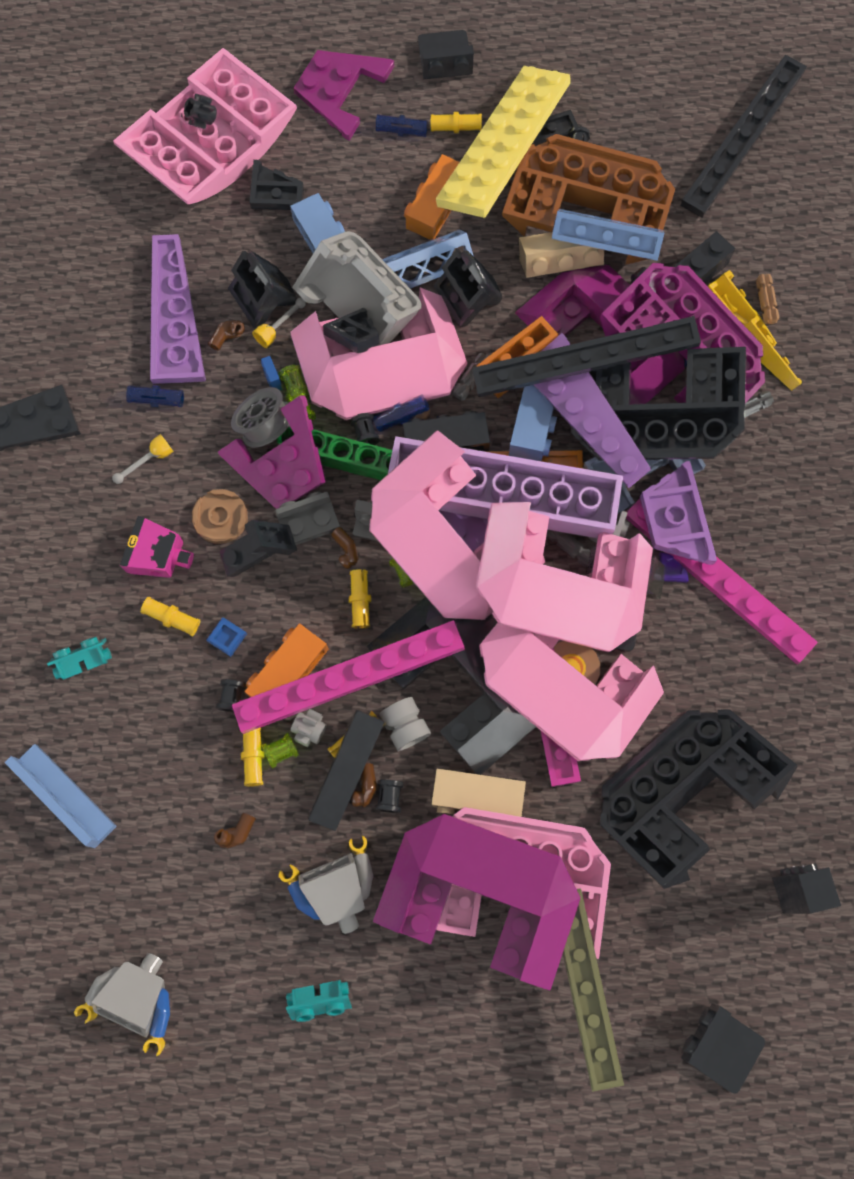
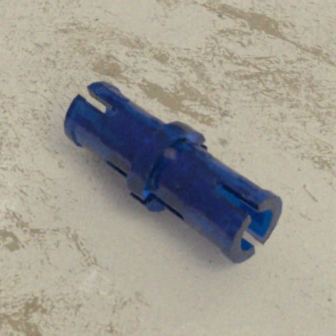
M377 114L376 131L398 133V136L402 137L404 134L426 137L428 120L406 118L405 115L394 117ZM393 123V124H400V125H409V126H413V128L401 127V126H392L391 124Z
M129 385L127 387L126 399L128 403L151 404L152 407H159V405L183 407L184 391L160 389V386L155 385L152 388Z
M421 394L410 401L395 404L394 408L374 416L373 421L381 433L392 426L407 423L414 416L429 411V405L424 395Z

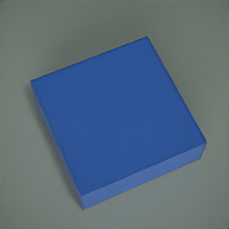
M271 357L262 358L261 365L269 386L280 391L283 390Z
M222 617L206 641L231 657L247 633Z

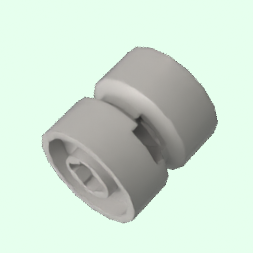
M412 697L400 700L379 713L381 720L384 721L385 728L393 731L390 737L397 751L405 750L431 735L424 719L417 717L419 709Z

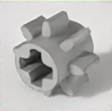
M312 709L308 710L307 715L302 712L298 713L290 730L296 734L294 740L306 747L309 746L310 742L318 744L327 727V724L321 722L322 714Z

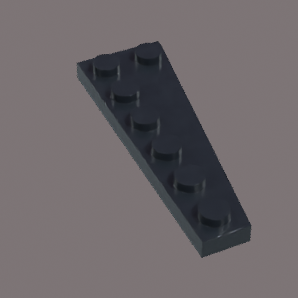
M63 385L0 407V451H3L4 448L23 447L34 442L52 441L81 434Z

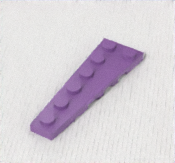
M178 234L152 235L150 380L153 384L206 381L182 245Z
M561 333L542 351L567 346L570 343L565 335ZM589 372L534 384L539 392L616 475L623 476L622 482L628 488L651 470L649 464Z

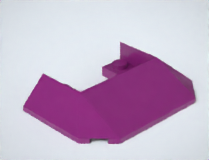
M652 263L600 315L605 337L695 316L701 344L699 347L690 349L746 346L745 403L765 383V373L761 371L763 345L689 266L666 267L662 263ZM687 349L678 351L687 360ZM686 385L674 397L677 403H686Z
M609 265L564 271L520 307L515 314L528 326L542 316L558 335L563 333L566 337L589 316L602 327L600 315L630 284ZM677 351L631 362L630 405L647 404L684 371V357Z
M446 814L405 832L373 922L396 933H402L422 942L432 944L452 884L510 905L511 907L490 968L550 991L581 898L562 858Z

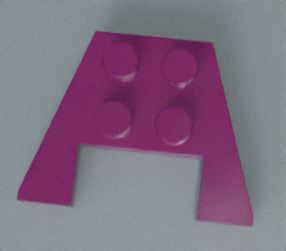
M317 50L294 86V93L312 110L321 114L329 125L339 130L346 140L350 141L360 124V118L341 110L340 107L360 74L385 83L394 68V60Z
M305 395L297 397L281 408L294 435L256 461L252 459L242 439H235L218 451V454L276 509L280 508V505L285 502L297 501L325 483L318 447L314 445L312 436L313 425L312 421L308 418L306 409L308 403Z

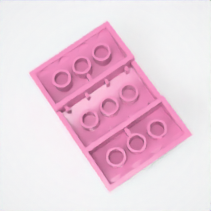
M224 48L187 78L189 86L157 113L150 109L113 140L118 148L187 204L205 200L222 191L241 177L253 165V159L259 160L272 146L297 109L296 104ZM195 94L212 98L211 105H214L217 110L214 123L212 125L206 124V129L189 125V118H186L184 115L186 101L188 98H194Z

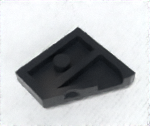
M253 159L250 192L251 209L291 210V205L303 200L304 185L302 181L294 177H288L284 172L276 168L270 170L262 166L261 161Z
M361 308L323 325L325 336L356 353L366 352L369 348L380 344L379 333L374 327L372 319H368L365 308Z

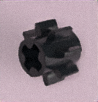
M195 94L194 98H188L184 106V115L186 118H189V125L206 129V124L212 125L214 123L217 110L214 105H211L212 98Z

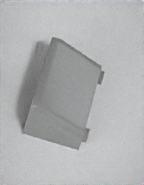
M350 231L322 240L292 287L303 301L313 304L323 301L339 318L365 308L368 319H372L373 325L379 333L380 344L376 346L390 343L418 313L422 305L414 292L359 235Z

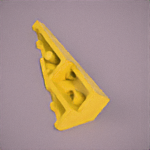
M730 270L727 271L716 281L708 285L709 289L763 345L761 363L792 391L802 381L789 368L790 362L786 357L782 358L774 349V346L777 344L758 312L745 299L746 294L743 289L738 290L731 281L734 277Z

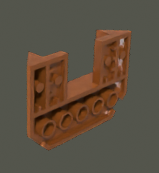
M555 134L548 137L546 142L537 146L533 144L529 147L518 165L502 216L524 237L529 226L552 232L557 211L560 209L562 201L612 214L611 220L663 230L675 188L670 181H666L661 173L662 168L655 160ZM628 255L625 265L648 259Z

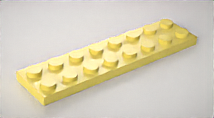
M523 66L436 197L437 207L485 218L568 88L570 74L538 69L532 66Z

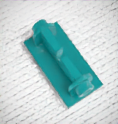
M95 636L80 642L81 647L71 651L69 647L52 653L54 658H51L47 665L55 664L56 668L52 669L55 678L65 680L83 672L80 661L84 660L87 670L108 663L107 660L111 659L112 655L109 648L103 649L102 647L107 641L106 638L98 640Z
M337 980L319 984L321 993L319 996H315L313 985L292 989V993L286 994L288 1005L286 1010L290 1019L306 1022L312 1020L315 1015L326 1013L329 1016H336L344 1013L346 1009H351L352 1005L348 997V982Z

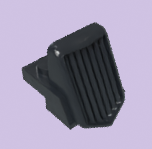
M456 249L441 267L444 273L434 284V288L442 296L458 325L465 327L484 306L498 305L502 300V294L493 276L469 251L463 250L461 252L459 249Z
M242 251L231 269L235 277L228 290L253 328H257L265 324L276 306L293 305L296 301V294L287 277L277 266L255 252L250 251L247 253Z

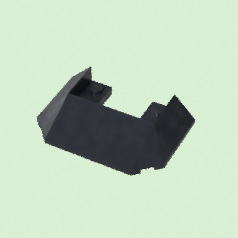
M746 346L687 349L686 403L630 405L631 362L589 372L645 460L715 459L745 431ZM572 427V435L599 461H603Z
M424 597L367 645V648L372 652L454 620L465 650L450 656L483 694L440 730V733L474 773L482 775L534 730L536 726L485 684L484 659L481 657L479 645L497 624L496 620L491 615L485 620L444 618L427 597ZM437 661L393 678L404 690Z
M721 709L715 713H700V710H688L602 785L603 804L600 825L663 889L689 881L688 870L710 851L709 846L675 815L682 807L717 777L755 810L770 795L777 800L779 799L796 771L797 764L730 709Z

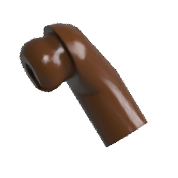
M240 320L220 323L208 342V346L219 351L225 340L237 338L243 334L245 330L244 324Z
M337 527L333 530L331 537L342 547L345 553L339 557L340 564L345 569H349L352 565L355 566L359 560L356 545L342 527Z
M366 763L362 771L361 790L354 791L351 796V804L354 807H367L376 791L377 784L374 765L371 763Z
M242 813L236 827L216 831L214 835L215 843L221 848L226 849L243 844L256 818Z

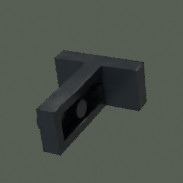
M251 520L245 524L247 535L219 552L227 577H235L275 553L290 555L297 551V547L289 525Z

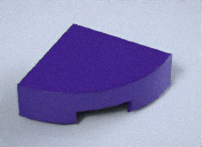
M660 552L659 581L688 582V573L685 567L683 568L672 555Z

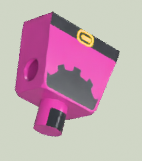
M138 516L120 566L126 573L171 578L175 565L188 569L191 567L194 553L181 549L183 540L179 534Z

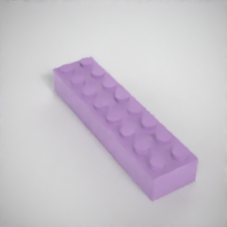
M395 436L388 474L424 441ZM461 448L465 451L461 457L476 476L439 509V511L488 519L492 503L531 502L529 511L549 516L547 530L598 538V535L602 532L613 535L615 531L623 476Z

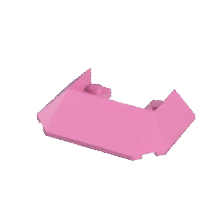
M420 287L419 299L422 304L421 309L400 331L403 340L371 347L363 353L353 352V350L325 336L323 325L336 319L319 322L316 311L294 328L290 334L312 404L320 408L325 407L335 412L336 416L349 420L361 413L374 414L450 395L468 363L442 296Z
M436 431L372 488V517L370 519L369 531L444 618L485 620L493 610L485 597L482 598L476 589L484 542L472 552L438 511L470 482L476 474L461 457L465 451L442 433ZM544 556L542 558V564L545 563Z
M531 502L491 504L476 589L482 598L485 597L492 608V614L498 624L605 652H610L641 631L653 548L640 533L631 539L605 532L600 533L597 539L592 578L542 564L549 516L529 511Z
M497 623L479 645L481 657L484 659L486 686L577 761L618 758L664 693L654 665L643 672L621 654L615 659L599 683L594 685L552 650L559 639Z
M466 807L452 816L560 856L576 889L581 888L594 950L596 958L599 959L611 863L596 846L585 828ZM452 884L437 930L475 937L482 895Z

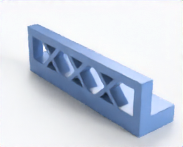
M562 209L557 211L552 239L657 261L664 237V231L660 229Z
M457 230L382 260L394 272L399 270L397 276L409 288H413L441 277L444 273L441 267L450 258L455 248L463 246L464 250L469 251L472 255L473 252L467 232ZM438 256L444 259L439 270L432 272L426 269L430 258ZM423 261V263H422L421 266L418 265V264H416V263H419V262ZM413 265L420 270L414 280L408 281L402 278L406 267Z
M34 744L20 759L11 756L4 762L85 846L96 848L117 827L38 745Z

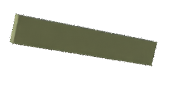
M579 888L577 891L581 898L563 950V958L591 1090L594 1092L624 1086L582 890Z

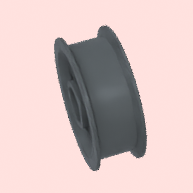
M268 387L253 393L234 412L231 419V427L236 433L243 434V441L247 446L252 448L265 446L276 440L289 427V423L281 411V408L287 405L288 402L282 401L283 397L279 389Z

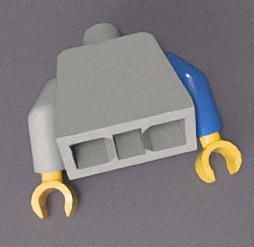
M362 836L364 843L362 848H354L351 838L349 847L352 853L300 875L299 870L291 864L290 868L293 870L291 878L286 879L283 871L280 870L279 878L289 884V893L298 910L314 920L320 919L325 926L338 921L344 934L353 932L359 927L355 914L365 909L363 901L370 896L373 872L369 855L365 853L367 850V840L364 836Z
M147 953L140 967L130 962H124L120 967H114L96 977L85 997L86 1003L75 1009V1016H80L83 1010L86 1009L88 1011V1018L85 1020V1024L94 1020L99 1014L146 1038L150 1033L151 1037L145 1042L143 1051L147 1053L150 1043H156L158 1045L156 1056H159L165 1047V1041L162 1037L165 1036L170 1017L169 993L165 989L164 980L156 976L163 961L159 957Z

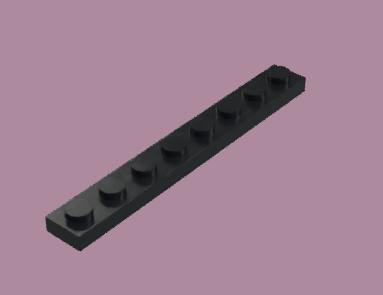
M785 54L682 199L680 206L701 218L704 217L803 76L807 68L806 65Z
M695 316L472 367L478 397L699 347L701 340Z

